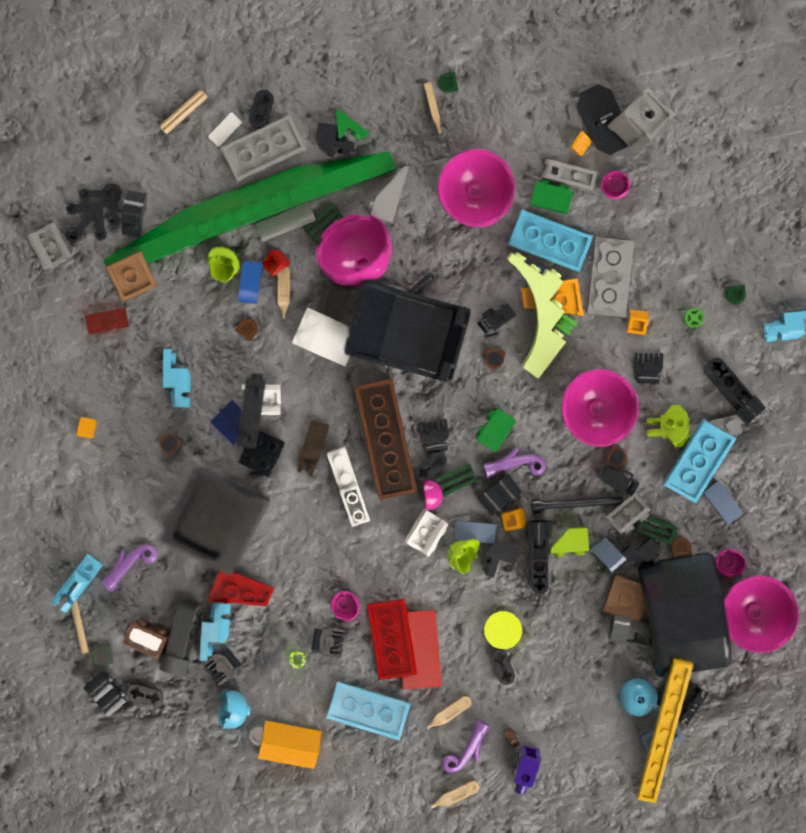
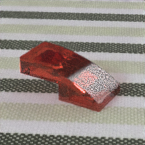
M125 308L85 315L88 335L129 327Z

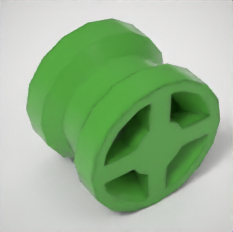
M696 308L687 310L683 315V322L689 328L698 327L704 321L703 313Z
M563 314L560 321L554 327L563 334L570 336L572 328L576 327L578 323Z

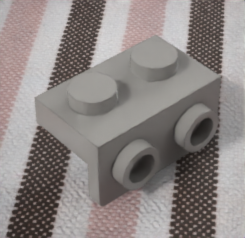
M50 223L39 231L28 235L30 245L35 250L39 262L44 269L56 267L72 257L55 223Z
M635 492L606 517L620 534L625 533L627 535L635 528L633 524L638 520L643 522L650 516L648 513L650 508Z

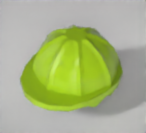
M215 247L209 252L208 265L210 267V274L215 280L226 282L238 273L240 268L239 259L234 251L224 247Z
M477 539L455 541L447 551L449 565L462 574L468 573L471 570V562L477 558L476 553L480 547L479 541Z

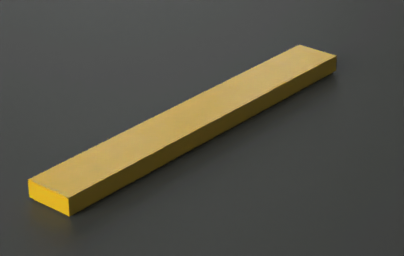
M673 659L639 785L637 800L653 803L657 801L692 671V662Z

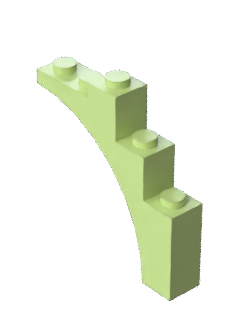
M510 252L506 259L520 271L527 281L536 307L537 324L535 337L531 349L522 363V367L539 379L566 343L561 332L557 329L552 331V328L565 312L561 309L563 305L555 299L552 302L550 301L563 283L559 279L562 275L554 269L551 271L545 269L541 275L540 272L542 270L533 263L529 266L524 262L526 258L518 252L515 255Z

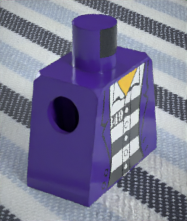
M521 745L513 774L514 783L516 784L514 791L516 793L526 794L527 787L533 788L541 762L540 749Z

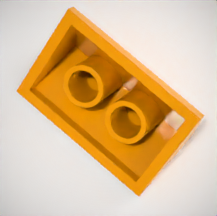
M265 720L258 759L314 769L319 755L322 731Z

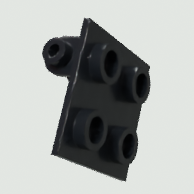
M259 430L256 449L245 447L238 463L270 478L278 458H280L279 455L285 447V442Z
M691 681L688 682L678 719L685 725L689 724L709 695ZM664 692L657 701L658 706H661Z

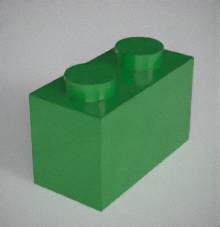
M540 179L539 182L536 181L529 206L566 215L569 210L573 190H569V186L558 184V187L550 185L551 182Z
M498 408L495 411L491 409L486 417L488 422L484 427L481 425L475 434L478 436L476 441L495 453L517 421Z

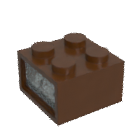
M141 617L133 620L122 644L158 659L162 655L170 637V634L167 633L168 629L159 625L157 627L149 625L150 621Z

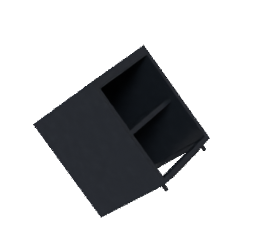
M204 467L195 468L159 541L231 576L237 570L271 501Z

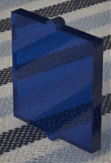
M231 400L223 409L219 410V413L210 423L235 445L238 439L242 409Z

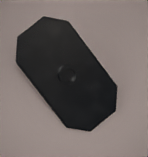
M597 84L582 91L577 107L597 150L612 155L627 148L628 145L620 136L607 127L612 120L622 113L612 90Z

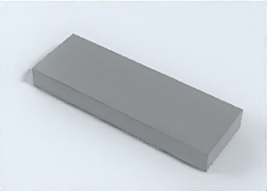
M308 202L258 222L256 227L262 242L316 221Z

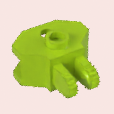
M672 405L664 415H660V418L647 419V425H661V429L648 430L647 436L649 437L662 436L663 439H668L674 447H683L690 438V419L687 412L680 405Z

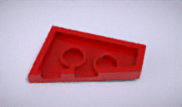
M219 571L207 602L267 606L275 587L236 571L231 576Z

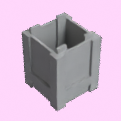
M648 87L626 105L627 108L607 125L611 131H615L633 153L651 141L658 131L675 115L652 94L653 92Z

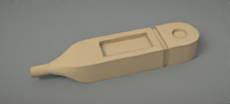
M431 82L423 83L432 120L438 134H441L440 116Z
M288 267L278 273V305L282 312V319H285V313L290 304V270Z
M468 696L459 698L437 713L431 724L426 726V728L444 725L468 709L472 704L471 699Z
M472 780L465 785L463 784L444 793L431 807L449 806L479 791V783Z

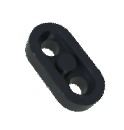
M260 90L255 95L249 115L250 123L255 128H262L269 121L274 104V97L270 91ZM263 97L268 98V102L266 104H263L261 102V99ZM262 116L263 120L261 122H257L256 117Z

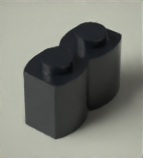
M506 474L478 496V499L492 516L494 514L499 516L506 510L504 506L509 502L514 504L521 498L519 494L522 491L511 477Z
M102 671L83 688L109 717L127 701V694L121 687L117 688L113 682L115 680L110 673L107 672L105 674Z

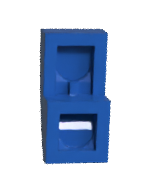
M243 261L238 302L257 304L262 263Z

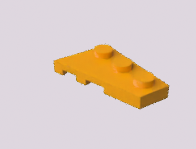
M578 278L563 280V283L550 301L552 302L555 299L562 304L561 309L565 311V314L584 316ZM520 288L523 307L536 309L530 288Z

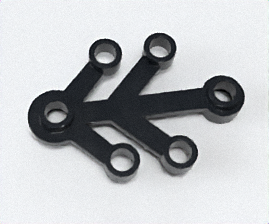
M110 183L103 190L82 189L79 192V197L82 200L88 201L90 198L102 199L97 204L76 205L75 203H69L67 205L66 211L70 215H75L78 212L89 213L76 228H69L66 231V240L72 244L78 243L81 240V233L95 218V237L100 241L105 240L107 232L104 230L103 209L109 203L110 216L108 217V223L111 226H117L120 223V219L117 216V201L122 196L121 188L116 184ZM111 190H115L116 192L115 196L113 197L109 196V192ZM84 191L89 193L87 198L82 197ZM70 206H75L76 210L70 212L69 208ZM112 217L117 218V222L115 224H112L110 222ZM100 231L104 232V237L102 238L98 237V232ZM75 232L77 233V238L73 240L71 239V234Z

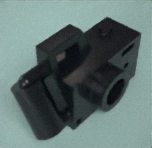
M508 303L506 305L502 304L501 308L497 311L490 308L482 314L484 318L478 321L477 325L485 334L492 330H497L517 316ZM489 311L493 313L489 317L485 316Z
M606 467L599 481L622 493L626 492L633 495L640 484L637 480L633 479L634 474L624 469L618 473L614 471V468ZM624 472L631 475L630 478L623 476Z

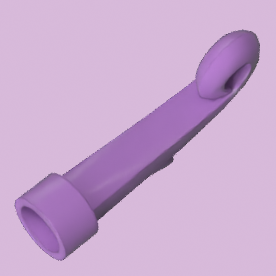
M515 448L499 460L483 463V469L486 478H490L505 470L529 463L530 472L534 475H541L546 469V463L541 456L534 454L515 456L519 451V448ZM535 462L540 464L539 470H535Z
M147 544L141 545L133 550L125 559V551L121 550L114 569L101 583L109 591L113 592L139 557L146 563L155 561L157 558L155 547ZM145 551H150L151 556L146 558Z
M477 719L473 726V732L459 760L452 755L444 758L442 767L446 772L454 773L461 770L473 754L475 761L479 760L482 740L491 727L487 722ZM449 762H455V765L448 766Z

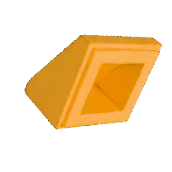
M583 131L580 132L571 145L570 150L579 156H583L591 143L590 138Z
M630 309L626 332L645 335L649 313Z
M81 417L76 435L93 438L97 420Z
M523 508L501 513L505 532L525 527L526 517Z

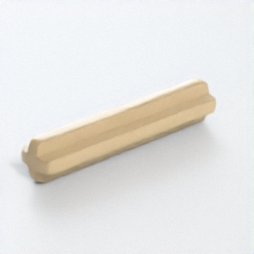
M199 90L160 125L161 130L165 134L169 133L206 100L207 95L202 90Z

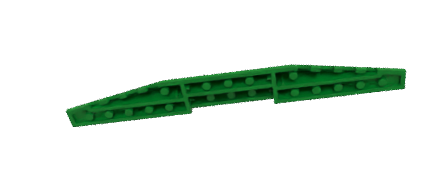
M390 151L287 169L185 208L104 259L105 266L107 267L139 251L142 252L147 264L215 239L233 230L394 171L396 166Z

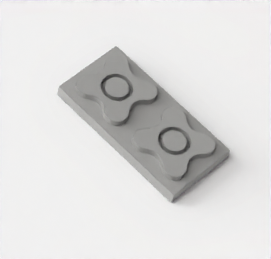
M290 114L220 147L237 183L306 150Z
M595 238L587 314L626 317L634 241Z

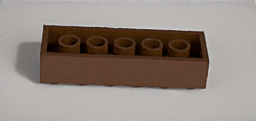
M388 379L356 386L357 401L379 500L417 492L393 380Z

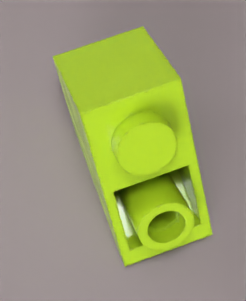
M566 528L549 548V553L554 554V557L566 556L565 553L573 552V555H585V551H589L588 528Z

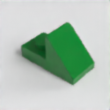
M340 110L336 111L339 141L343 139L349 130L351 131L350 135L356 140L362 139L365 141L369 136V132Z

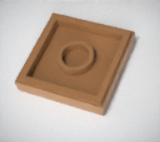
M141 251L106 267L123 302L158 286Z
M615 574L603 611L640 621L645 608L641 583Z

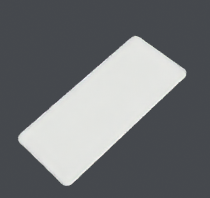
M231 112L208 137L219 147L242 122Z

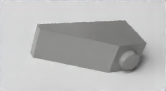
M405 166L379 193L375 202H370L368 212L383 222L393 224L409 167Z

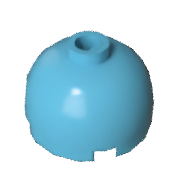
M633 678L625 682L620 689V704L630 715L638 717L648 715L657 705V691L652 683L646 679Z
M233 690L222 691L220 700H223L221 707H218L219 726H222L221 728L223 729L237 728L245 722L246 716L250 715V705H247V700L241 693Z

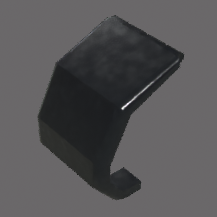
M371 280L362 282L359 299H357L353 313L354 318L351 320L348 331L349 336L346 338L344 353L351 357L397 368L445 383H451L469 323L471 309L400 290Z
M709 552L695 554L696 556L694 557L692 555L680 556L675 560L673 558L661 559L656 563L654 561L643 562L638 567L653 646V667L655 674L659 677L669 676L673 659L692 662L691 673L724 668L732 663V646L724 596L714 556L709 554Z

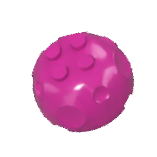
M471 149L454 156L448 161L439 177L437 194L444 210L454 220L467 226L486 227L496 223L511 207L515 196V180L508 164L500 156L487 150Z
M353 214L339 219L325 230L321 236L322 241L319 248L316 247V259L322 271L339 285L361 287L362 282L365 280L375 281L382 276L387 269L393 251L388 229L379 218L370 214L369 217Z
M597 369L585 371L574 378L563 395L561 410L564 424L577 440L587 445L603 447L619 442L631 432L638 418L639 404L634 389L623 376L613 371Z
M760 575L745 578L731 587L724 597L730 638L742 649L755 653L775 651L790 640L797 629L799 622L797 600L791 590L777 579Z

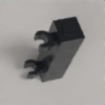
M251 373V375H247L237 446L256 449L267 378L263 377V374Z

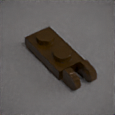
M311 420L300 454L301 459L297 472L301 473L304 468L305 458L313 460L308 471V475L313 476L330 425Z

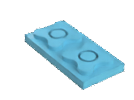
M521 209L508 246L580 272L593 236Z
M702 419L662 484L692 502L697 503L736 438Z
M337 681L326 719L400 741L411 703Z

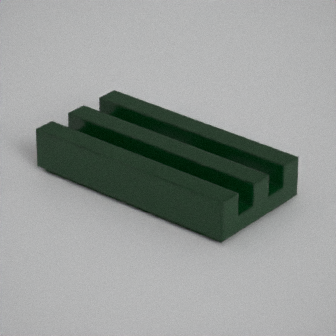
M332 204L315 218L316 221L309 223L304 230L315 243H318L322 239L321 236L324 232L317 238L314 235L336 216L339 219L344 217ZM331 210L334 211L332 215H330L312 232L309 230L323 217H325Z
M470 463L435 479L442 489L443 497L478 481ZM468 468L469 472L441 485L440 481ZM471 475L472 479L444 491L443 488Z
M651 517L646 518L648 521L673 529L672 533L638 521L635 532L672 545L678 527ZM643 526L645 528L667 535L670 538L669 540H667L659 536L650 534L648 532L642 531L641 527Z

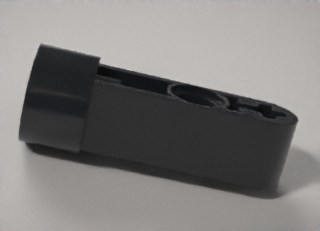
M713 358L705 364L704 373L735 408V413L745 425L766 409L759 398L750 393L722 359ZM714 365L717 366L715 371L712 369ZM724 378L730 381V387L724 384ZM741 394L743 397L738 400L736 397Z
M528 520L525 521V538L529 539V586L534 593L543 594L548 589V539L552 538V521ZM534 545H544V548H534ZM536 561H543L542 569H534ZM536 575H540V581L543 583V585H540V588L534 585L538 583Z

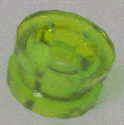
M299 650L292 652L289 657L290 665L297 669L303 667L306 663V655ZM297 654V657L298 655L302 656L301 664H298V662L297 664L293 663L294 655Z

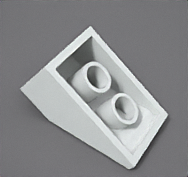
M307 308L292 343L346 367L350 356L346 355L343 349L346 338L349 336L350 326Z

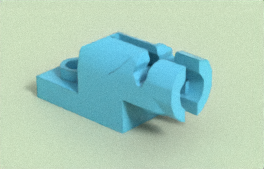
M806 311L780 314L781 322L777 320L772 323L763 324L765 342L776 341L777 335L781 341L798 339L805 335L804 319H806Z
M163 349V388H172V391H170L172 407H191V398L183 396L184 393L191 392V374L188 369L173 368V365H176V353H173L172 349Z
M88 553L51 602L54 605H58L63 597L67 595L69 599L60 609L67 613L103 567V564Z
M224 602L212 603L209 615L211 621L204 620L202 622L199 661H208L209 656L212 657L213 645H210V642L224 643L228 638L230 619L222 615L230 613L231 604Z

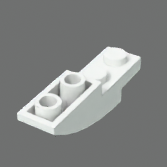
M343 447L328 452L327 456L352 527L370 521L346 448Z

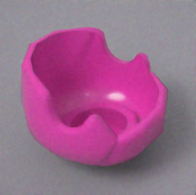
M619 170L610 171L602 179L601 190L608 198L613 200L621 199L630 190V179L624 172Z
M423 481L425 483L423 485L424 499L426 501L424 504L425 510L435 509L442 502V489L435 481Z
M724 549L715 558L717 570L726 577L731 578L735 575H741L746 568V559L736 549Z
M339 591L332 598L331 610L336 618L347 622L355 619L359 613L360 603L357 596L352 592Z

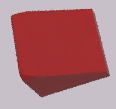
M272 249L262 264L271 277H274L290 264V261L282 251Z

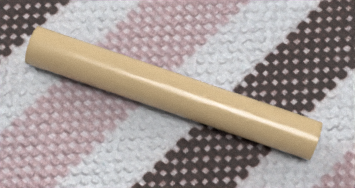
M76 600L71 607L81 654L89 651Z

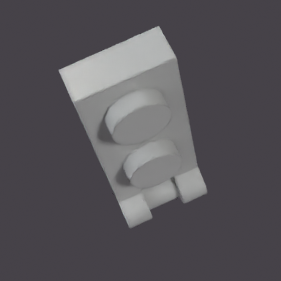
M545 159V170L541 174L542 179L593 191L598 172ZM553 168H558L557 175L551 174Z

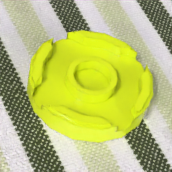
M508 611L495 612L486 620L484 635L493 647L509 649L519 642L522 635V625L513 613Z

